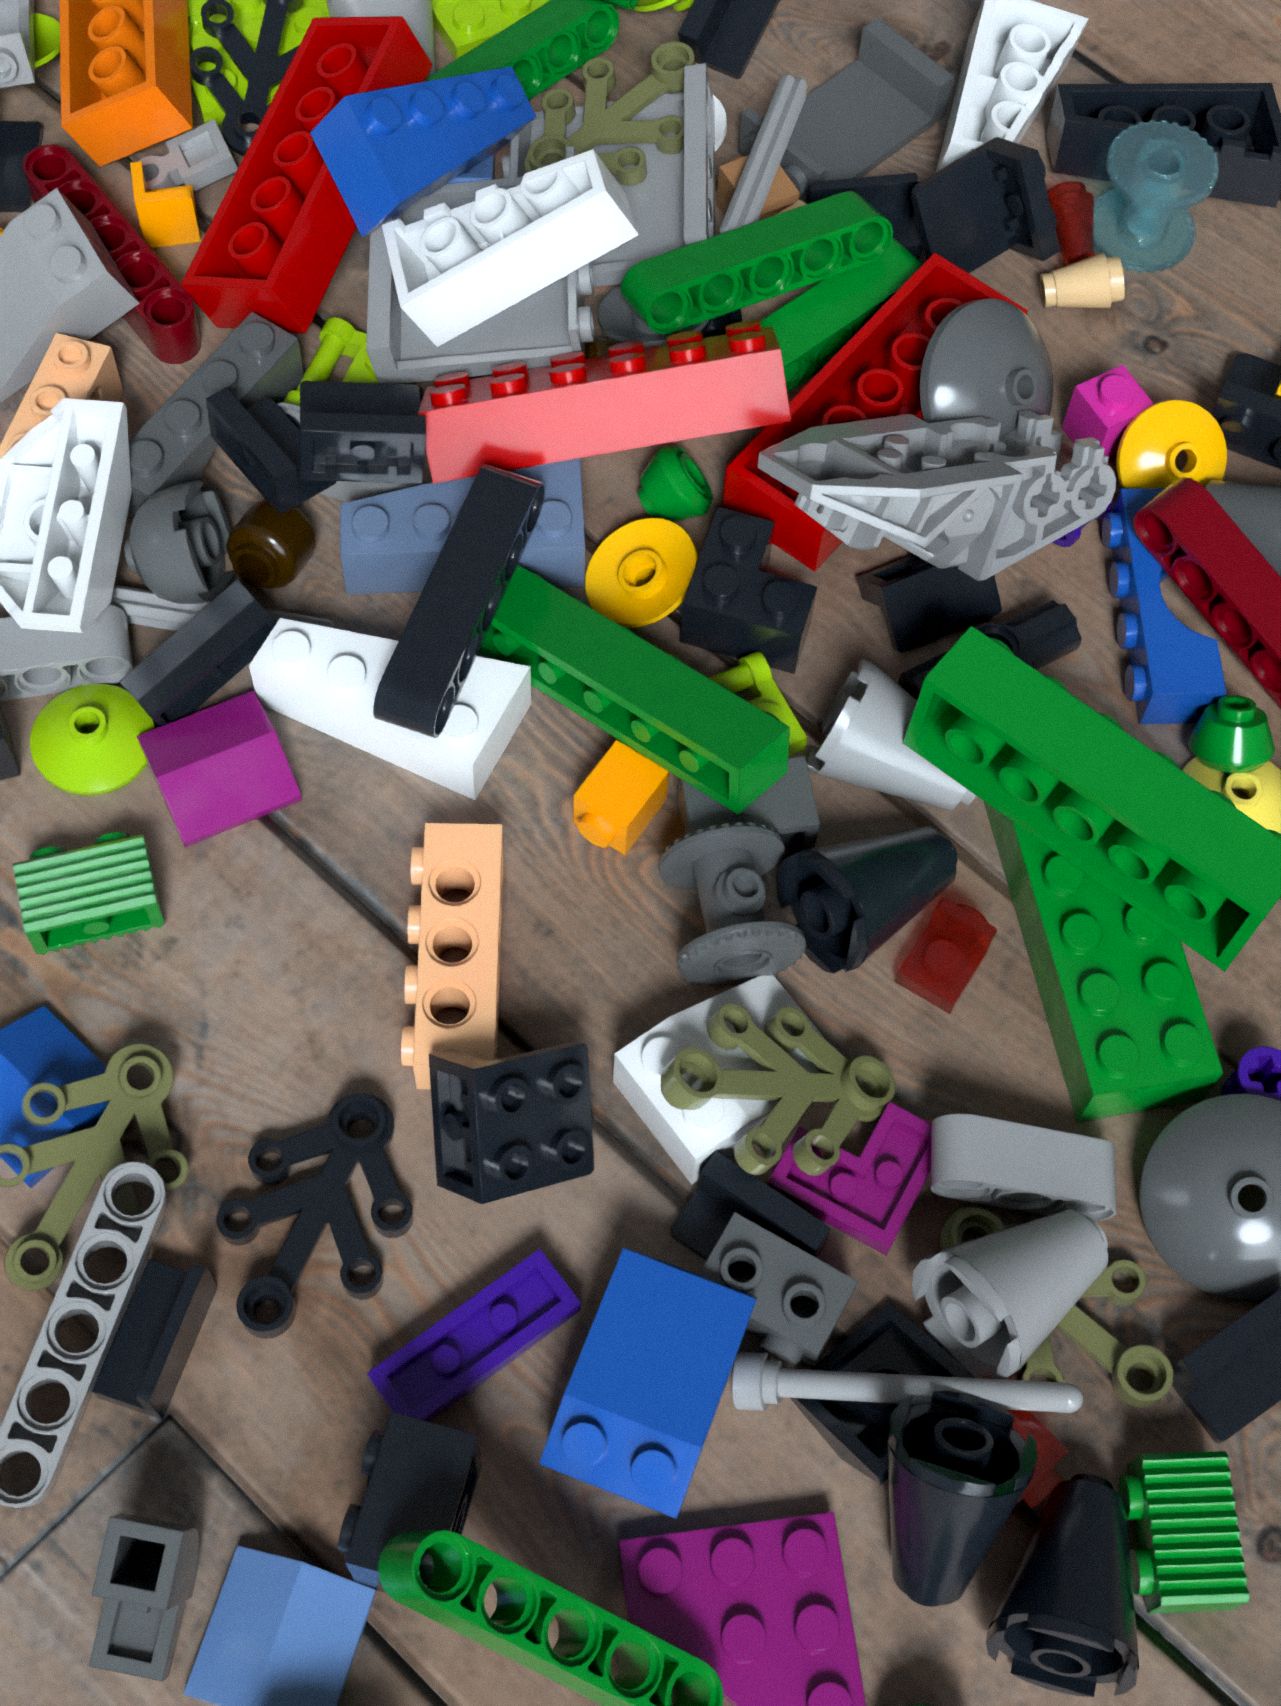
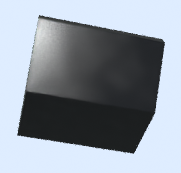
M891 1303L810 1369L976 1378ZM790 1398L840 1459L880 1485L888 1480L887 1429L891 1413L898 1404Z

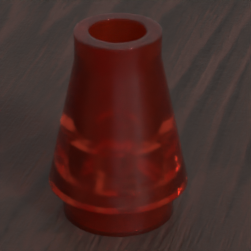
M1077 181L1064 182L1047 190L1050 206L1057 218V227L1055 229L1063 266L1094 256V196L1087 192L1086 186L1083 183Z

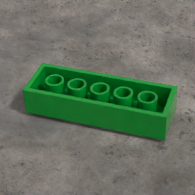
M973 626L969 627L925 677L903 740L904 745L1224 972L1281 897L1280 833L1261 826L1238 810L1234 803L1224 794L1209 790L1180 770L1170 757L1161 752L1151 750L1126 733L1115 719L1106 714L1097 713L1068 693L1065 686L1057 679L1042 675L1016 657L1006 644L995 638L987 637Z
M983 801L1076 1122L1202 1101L1221 1077L1223 1070L1181 941Z

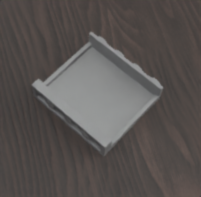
M706 63L684 66V92L661 95L629 120H659L668 115L682 118L684 120V150L676 154H664L657 149L655 143L597 144L592 148L596 153H617L625 147H636L645 154L647 176L641 183L634 186H625L619 183L627 195L639 235L591 261L594 287L621 284L625 274L633 265L715 236V102ZM607 102V108L614 102ZM584 106L575 107L576 116L571 123L566 125V139L583 127ZM543 111L535 112L537 117L508 142L511 148L510 154L503 155L502 159L504 178L523 177L526 173L525 158L529 148L535 140L544 136L545 119ZM669 133V134H666V135H664V136L671 137V136H675V135H677V134H676V133ZM629 164V165L624 166L623 168H628V169H629V168H633V167H635V166H637V165H635V164Z
M574 146L566 147V159L576 155ZM523 177L445 184L439 190L421 198L407 210L382 224L400 219L405 225L424 219V209L444 202L450 209L475 201L477 190L494 184L506 190L521 185ZM382 224L370 233L366 350L378 383L399 384L432 381L441 375L455 372H468L469 377L492 375V368L511 362H526L527 369L551 365V357L568 352H585V342H594L595 340L592 307L584 306V296L594 294L592 265L589 262L567 276L519 301L517 304L510 306L437 347L400 307Z

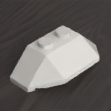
M63 398L50 410L51 416L32 428L0 459V603L20 628L84 633L111 603L132 493L127 408L124 402Z

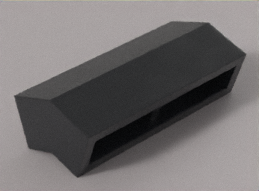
M237 579L119 682L160 727L189 716L248 665L269 636L276 622Z

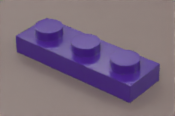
M538 1249L367 1373L368 1379L391 1412L430 1422L580 1312L581 1302L541 1249Z

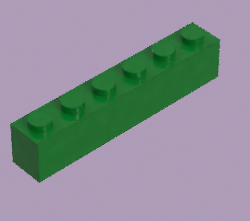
M517 565L479 653L490 659L531 666L532 686L737 815L788 772L790 727L782 723L775 715L762 711L732 693L723 684L710 680L682 663L676 656L665 653L635 635L629 628L618 625L591 609L582 600L575 599L546 582L540 575Z

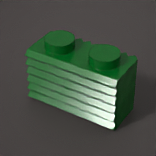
M112 832L97 838L92 846L70 851L56 846L45 847L33 852L29 860L13 863L24 931L36 954L45 955L48 951L57 952L61 948L70 949L74 945L83 946L87 942L96 943L100 939L109 940L113 936L122 937L126 933L135 934L139 930L148 931L152 927L161 928L165 924L152 856L143 834L131 836L125 832Z
M1226 1451L1140 1454L1127 1465L1128 1475L1120 1476L1119 1494L1126 1502L1127 1520L1134 1519L1138 1549L1130 1550L1133 1592L1135 1595L1145 1596L1147 1614L1230 1611L1249 1602L1250 1593L1247 1588V1576L1244 1572L1245 1561L1242 1557L1243 1547L1240 1543V1530L1237 1526L1238 1516L1235 1512L1236 1501L1233 1497V1485L1230 1481L1231 1471L1228 1467L1229 1456Z

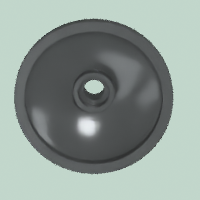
M979 299L956 307L941 321L929 341L921 368L920 403L925 422L935 423L979 416L986 419L992 418L1001 423L999 440L1003 441L1011 431L1016 429L1019 411L1030 410L1038 415L1050 416L1053 402V372L1049 353L1036 326L1022 310L1003 300Z
M1230 1094L1206 1099L1190 1106L1174 1117L1161 1130L1153 1141L1142 1167L1139 1203L1142 1220L1151 1243L1161 1258L1175 1273L1190 1284L1215 1296L1241 1301H1258L1267 1299L1281 1289V1101L1253 1094ZM1248 1184L1257 1186L1263 1196L1260 1207L1254 1211L1244 1210L1238 1201L1239 1191Z

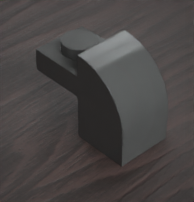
M123 1513L109 1517L91 1595L104 1598L89 1667L157 1681H164L169 1677L185 1601L192 1597L199 1556V1534L196 1528Z

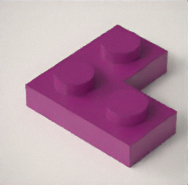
M889 1102L861 1156L857 1157L840 1148L838 1162L819 1176H811L804 1173L794 1161L793 1147L795 1143L809 1132L799 1126L767 1185L817 1219L887 1256L931 1171L932 1124ZM811 1145L814 1154L822 1159L818 1149Z

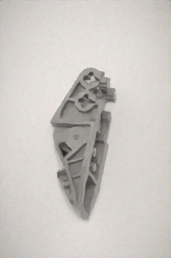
M1030 410L1019 411L1016 429L1011 431L1003 441L999 440L1001 423L992 418L986 419L979 416L927 423L912 414L811 427L759 452L758 458L759 469L799 493L794 505L840 539L845 546L866 551L878 548L882 538L885 537L940 569L958 566L959 570L977 581L990 578L1095 519L1106 510L1116 490L1115 473L1107 465L1109 457L1104 455L1105 448L1099 445L1100 441L1093 437L1076 439L1071 463L1064 464L1061 472L1056 470L1062 433L1052 430L1053 417L1038 415Z

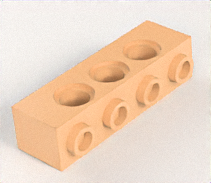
M59 333L55 334L0 444V459L32 428L51 416L50 410L63 398L118 402L123 392V387L111 346Z
M425 823L424 847H412L411 884L422 885L421 905H409L408 943L419 944L418 965H406L405 1004H416L415 1026H403L401 1062L402 1066H413L416 1089H431L429 1054L454 1049L487 1061L497 1059L504 865L502 824ZM453 889H462L471 894L461 902H448L441 898L443 894ZM454 947L462 948L469 953L465 959L455 963L445 962L438 958L441 952ZM450 1007L462 1009L467 1013V1016L456 1024H443L435 1019V1016L441 1010Z

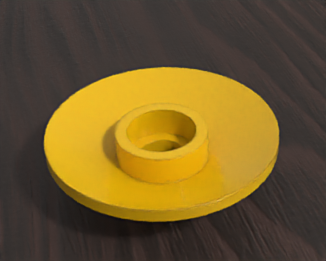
M1183 400L1158 402L1141 411L1125 429L1117 451L1116 466L1118 479L1122 489L1167 488L1176 479L1181 477L1192 478L1206 488L1212 480L1222 481L1227 463V447L1224 434L1218 422L1201 406ZM1184 450L1186 452V464L1183 470L1179 471L1175 465V459L1177 454Z
M660 518L636 520L615 530L599 545L587 567L585 591L591 607L618 625L627 628L646 626L669 615L684 601L698 562L697 550L692 539L676 523Z

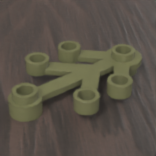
M677 41L667 42L657 47L651 56L653 73L608 108V93L616 86L614 66L610 60L601 57L587 61L582 68L583 82L586 90L583 127L566 139V125L571 123L576 116L573 95L570 91L563 88H555L546 92L541 100L545 119L544 136L535 140L529 148L525 158L526 173L566 159V147L574 146L576 155L591 150L597 144L655 143L657 149L664 154H676L684 150V120L682 118L668 115L659 120H629L665 92L669 94L684 92V66L695 65V56L692 48L685 43ZM598 75H604L602 78H593ZM556 106H565L561 109H553ZM669 133H676V134H677V135L671 136V137L664 136V135L669 134ZM625 147L617 153H597L610 173L615 174L616 180L622 185H637L644 181L647 176L645 154L636 147ZM629 164H635V165H637V166H635V167H633V168H629V169H628V168H623L624 166L629 165Z
M735 1003L723 1005L707 1022L708 1035L718 1047L725 1050H733L740 1047L766 1071L721 1069L709 1053L699 1048L690 1047L681 1050L664 1066L661 1072V1093L664 1099L677 1109L697 1110L712 1098L777 1101L761 1125L752 1128L735 1144L734 1156L737 1163L744 1171L752 1175L765 1173L780 1160L782 1156L781 1145L811 1102H834V1105L820 1128L810 1130L795 1143L793 1158L797 1166L804 1173L811 1176H819L838 1162L840 1158L839 1146L856 1121L871 1122L880 1118L888 1103H892V1098L895 1094L894 1077L882 1061L872 1056L846 1059L810 1027L808 1019L800 1010L790 1006L779 1009L765 1023L764 1032L753 1023L748 1011ZM725 1021H728L730 1024H732V1026L735 1028L736 1033L731 1031L726 1026ZM782 1024L791 1030L792 1035L786 1032ZM798 1048L823 1073H809L787 1053ZM752 1144H755L762 1150L764 1158L757 1155ZM811 1145L818 1149L822 1159L814 1154Z
M145 1044L129 1045L120 1049L111 1057L104 1074L58 1087L51 1083H39L32 1086L26 1092L21 1104L22 1113L28 1122L40 1127L52 1125L65 1111L107 1101L109 1103L95 1127L22 1148L14 1144L0 1146V1155L4 1153L14 1154L21 1162V1171L18 1176L12 1179L0 1177V1187L11 1188L20 1184L27 1175L74 1162L34 1234H26L18 1238L10 1245L5 1254L4 1270L9 1281L16 1287L34 1291L49 1286L57 1279L63 1266V1255L59 1246L100 1175L101 1182H103L111 1170L120 1164L126 1163L120 1138L133 1115L135 1116L149 1157L145 1164L153 1168L157 1159L167 1157L172 1159L178 1167V1174L175 1180L171 1183H164L165 1191L177 1188L186 1179L188 1173L187 1161L180 1152L173 1148L161 1103L172 1089L173 1070L169 1060L160 1050ZM136 1065L147 1068L152 1077L150 1086L143 1090L131 1087L127 1081V1071L129 1068ZM42 1092L51 1094L57 1103L55 1113L49 1117L35 1115L30 1107V1100L34 1095ZM132 1182L122 1186L115 1196L114 1205L116 1209L125 1215L134 1216L142 1214L143 1212L139 1209ZM39 1248L45 1252L48 1258V1265L43 1273L30 1275L22 1269L21 1257L27 1249Z
M965 1207L955 1211L946 1220L940 1234V1247L942 1250L961 1244L962 1236L968 1233H974L983 1237L1021 1224L1004 1225L996 1214L985 1208ZM1115 1261L1104 1269L1081 1298L1105 1297L1109 1302L1117 1306L1131 1305L1144 1292L1147 1283L1146 1275L1143 1269L1133 1261ZM1124 1273L1128 1275L1134 1283V1292L1123 1293L1119 1291L1113 1284V1274ZM1076 1305L1070 1309L1056 1326L1059 1331L1112 1374V1386L1116 1394L1127 1404L1135 1407H1148L1157 1403L1170 1390L1173 1383V1369L1165 1354L1157 1348L1149 1345L1126 1348ZM1050 1334L1025 1362V1371L1021 1374L1019 1380L1030 1381L1031 1375L1042 1374L1050 1382L1064 1383L1062 1373L1054 1364ZM1129 1369H1139L1147 1375L1149 1379L1148 1390L1139 1391L1130 1385L1127 1378Z

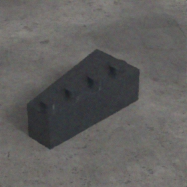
M1272 83L1057 85L1046 135L1054 173L1276 208L1281 193V113Z

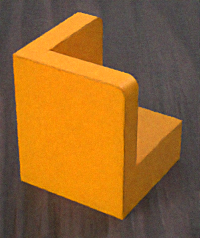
M142 161L130 162L135 206L143 239L149 248L201 242L193 185L148 190Z

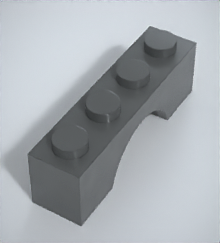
M251 312L129 440L132 493L127 514L128 518L133 520L139 506L154 493L176 484L202 480L207 463L218 445L210 433L207 397L227 387L243 407L248 409L265 399H272L276 404L282 403L289 391L297 389L304 376L297 337Z

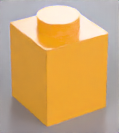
M616 740L574 794L573 824L577 826L582 836L592 844L602 848H606L609 845L623 855H626L666 802L669 771Z

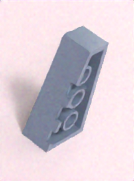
M580 458L509 470L508 472L545 483L542 509L518 565L540 575L546 582L556 588L585 587V534ZM476 476L434 484L430 482L341 503L340 557L346 594L422 592Z

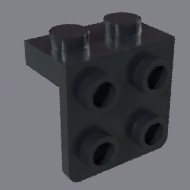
M995 137L915 185L911 192V200L927 260L935 252L965 272L971 273L1008 249L1040 261H1045L1060 252L1055 229L1057 227V218L1050 206L1044 179L1046 169L1038 150Z
M1241 353L1234 360L1211 415L1221 427L1228 450L1281 469V400L1273 398L1281 380V365L1248 353Z

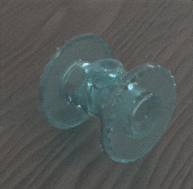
M1150 120L1147 123L1139 122L1138 125L1129 126L1128 129L1123 130L1114 139L1107 155V171L1116 188L1104 193L1097 199L1088 217L1089 238L1099 254L1104 252L1106 257L1119 256L1122 267L1126 268L1127 271L1135 270L1138 273L1165 271V269L1173 268L1189 254L1195 241L1196 228L1193 217L1187 208L1199 204L1210 195L1219 174L1217 156L1214 154L1212 146L1207 144L1205 138H1201L1196 131H1190L1187 126H1179L1176 122L1170 124L1166 120L1161 122Z

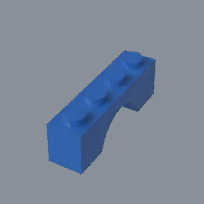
M1165 488L1120 489L1112 512L1105 513L1102 523L1103 545L1105 548H1112L1114 560L1110 569V592L1113 598L1120 599L1122 612L1118 618L1117 639L1120 649H1127L1130 664L1125 674V692L1127 700L1130 702L1135 701L1139 725L1197 724L1206 707L1218 703V700L1226 695L1218 641L1189 629L1168 609L1162 597L1160 583L1170 576L1142 544L1133 527V517L1136 512Z

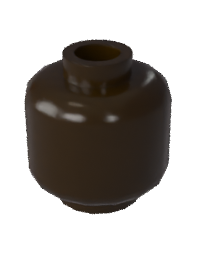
M261 500L251 506L232 529L226 547L233 569L243 581L255 587L276 589L286 587L298 576L313 555L316 537L308 518L298 508L294 507L287 512L279 514L266 500Z

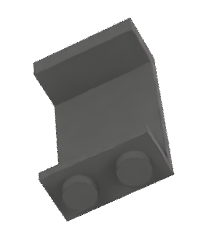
M878 17L863 27L858 59L806 95L805 102L782 157L780 166L800 192L799 200L806 204L809 186L812 182L861 178L946 116L954 76ZM750 107L742 112L738 152L743 156L750 154L764 119Z

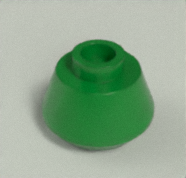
M661 446L640 475L642 487L637 490V495L641 504L652 518L663 517L665 520L678 522L704 516L708 513L713 499L709 483L697 463L680 446Z
M1237 695L1221 697L1218 703L1206 707L1188 740L1189 749L1202 765L1227 773L1255 771L1268 762L1275 752V745L1266 713L1256 707V703L1252 699Z

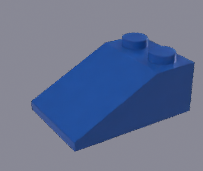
M624 1246L563 1395L539 1464L677 1519L757 1297Z

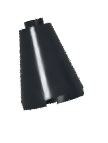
M920 827L801 850L786 858L780 864L776 876L777 898L780 909L791 906L798 923L795 926L804 933L806 941L804 953L809 960L825 972L834 974L844 969L846 973L862 965L953 883L957 872V852L952 842L946 836L930 827Z
M933 1391L931 1403L911 1406L913 1396L903 1399L891 1413L887 1429L892 1575L898 1588L911 1600L929 1607L951 1604L961 1598L1031 1481L1038 1461L1036 1440L1029 1432L1027 1441H1025L1012 1428L1014 1415L1003 1407L978 1396L953 1391Z
M1076 1474L1070 1480L1061 1481L1055 1485L991 1621L986 1638L988 1655L995 1662L1000 1650L1013 1659L1011 1674L1023 1681L1051 1691L1075 1696L1094 1697L1096 1683L1116 1682L1115 1696L1127 1693L1137 1682L1139 1655L1126 1502L1114 1490L1113 1485L1109 1481L1092 1474Z

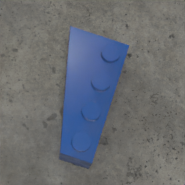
M512 66L347 95L320 121L310 134L363 238L388 219H393L407 210L421 198L431 195L456 176L459 177L500 151L537 116Z

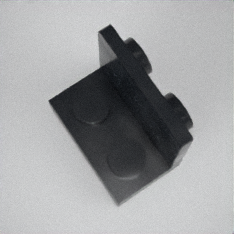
M301 382L300 480L422 483L426 420L425 416H418L420 408L419 387L411 384Z
M574 1041L492 1061H487L454 1049L429 1054L437 1186L477 1203L485 1204L590 1175L593 1172L594 1154L589 1058L586 1044Z

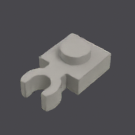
M215 119L166 141L165 143L170 153L162 157L157 155L146 156L139 160L142 161L148 190L177 187L184 183L185 186L193 185V190L196 191L238 170Z

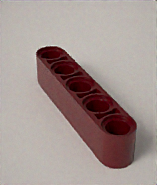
M53 144L42 145L30 151L23 161V169L34 204L54 189H59L91 222L140 303L122 316L151 353L160 361L168 364H181L190 361L198 354L201 348V336L194 305L189 294L68 150Z
M1181 477L1176 479L1136 512L1133 517V527L1136 535L1281 708V577L1206 488L1192 478Z

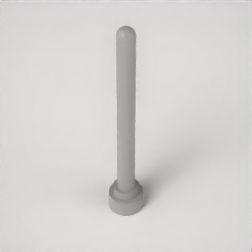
M738 1352L734 1362L732 1377L733 1402L737 1410L766 1411L769 1404H781L783 1397L899 1404L903 1399L913 1396L912 1405L931 1403L933 1391H953L978 1396L1006 1410L1073 1413L1083 1403L1081 1390L1072 1383L788 1369L783 1367L782 1361L771 1360L768 1353Z

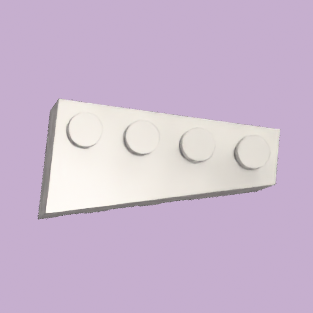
M1032 0L982 1L969 34L936 173L995 137L1020 144L1067 67L1089 18Z
M594 149L525 173L521 185L505 190L494 184L477 190L475 201L450 209L444 202L424 209V219L405 225L400 219H396L382 224L400 307L437 347L639 235L626 193Z
M284 618L278 620L249 665L255 694L261 705L476 800L531 706V666L477 656L442 733L438 738H433L374 718L373 706L376 692L399 641Z

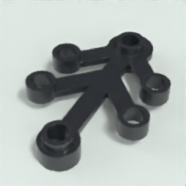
M208 0L202 6L201 18L205 32L217 38L248 82L245 100H242L224 77L222 56L212 47H200L193 51L190 56L191 74L198 84L206 86L225 113L222 122L224 140L234 152L243 157L258 129L253 132H246L240 126L247 123H254L260 126L269 107L267 103L270 90L281 83L299 47L297 46L278 57L287 15L297 11L304 0H263L266 8L255 53L235 26L234 11L227 1ZM214 14H222L227 17L221 23H214L209 20ZM202 62H212L216 67L211 71H202L198 68V65Z
M365 1093L349 1095L334 1105L329 1113L327 1124L281 1141L275 1139L259 1141L250 1150L248 1163L251 1172L258 1182L265 1185H276L284 1181L290 1174L293 1164L331 1153L320 1175L249 1201L244 1199L230 1200L223 1204L217 1213L216 1224L221 1236L226 1242L237 1246L253 1241L257 1237L260 1227L300 1213L269 1275L249 1281L238 1295L236 1303L237 1313L244 1328L250 1334L258 1338H274L283 1334L292 1325L296 1315V1304L292 1293L328 1223L343 1263L340 1270V1278L347 1294L355 1299L365 1300L375 1296L382 1288L384 1276L381 1265L377 1258L368 1252L346 1191V1186L359 1162L375 1200L371 1207V1217L377 1232L384 1237L397 1238L407 1233L411 1228L414 1219L411 1203L405 1195L399 1193L384 1152L394 1135V1119L390 1108L380 1098ZM359 1120H366L373 1125L372 1132L363 1138H356L349 1134L351 1125ZM268 1153H276L282 1157L281 1164L273 1171H263L258 1168L259 1160ZM397 1205L404 1209L405 1214L400 1222L386 1224L381 1221L380 1214L387 1206ZM246 1213L251 1217L250 1224L246 1229L233 1232L226 1228L227 1221L232 1215ZM359 1266H368L375 1271L373 1280L366 1286H356L349 1281L351 1272ZM266 1301H275L281 1305L278 1317L270 1322L258 1320L256 1318L258 1307Z

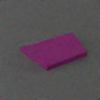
M254 691L137 736L140 747L184 847L302 800V795L276 731Z

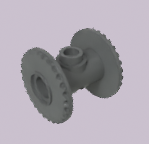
M742 822L735 824L724 823L719 826L713 825L706 829L696 830L694 833H688L683 838L676 839L674 844L668 845L666 850L661 853L658 862L661 879L673 887L697 890L706 934L684 946L676 958L678 971L689 982L708 986L739 985L760 975H776L778 972L788 969V966L794 965L796 960L801 959L802 954L805 952L806 941L804 933L799 928L787 923L765 920L763 905L766 900V890L760 876L773 869L782 860L785 853L783 839L773 828H766L763 824H743Z

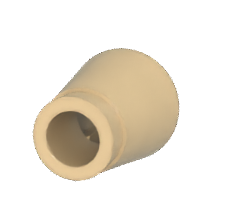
M1102 252L1053 270L1051 273L1040 274V292L1044 308L1055 306L1110 309L1112 302L1123 301L1125 283L1119 256L1106 257L1105 253Z

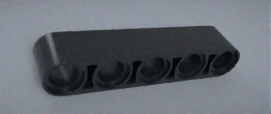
M486 464L480 468L381 678L373 706L375 719L433 738H438L442 733L535 528L544 501L545 483Z

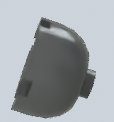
M200 480L173 485L154 493L146 499L137 510L131 524L130 538L126 539L124 546L126 561L131 571L139 574L142 582L158 598L177 604L210 603L236 580L235 571L225 572L224 554H228L226 545L231 532L228 517L219 497L213 490L206 492L199 490L204 484Z

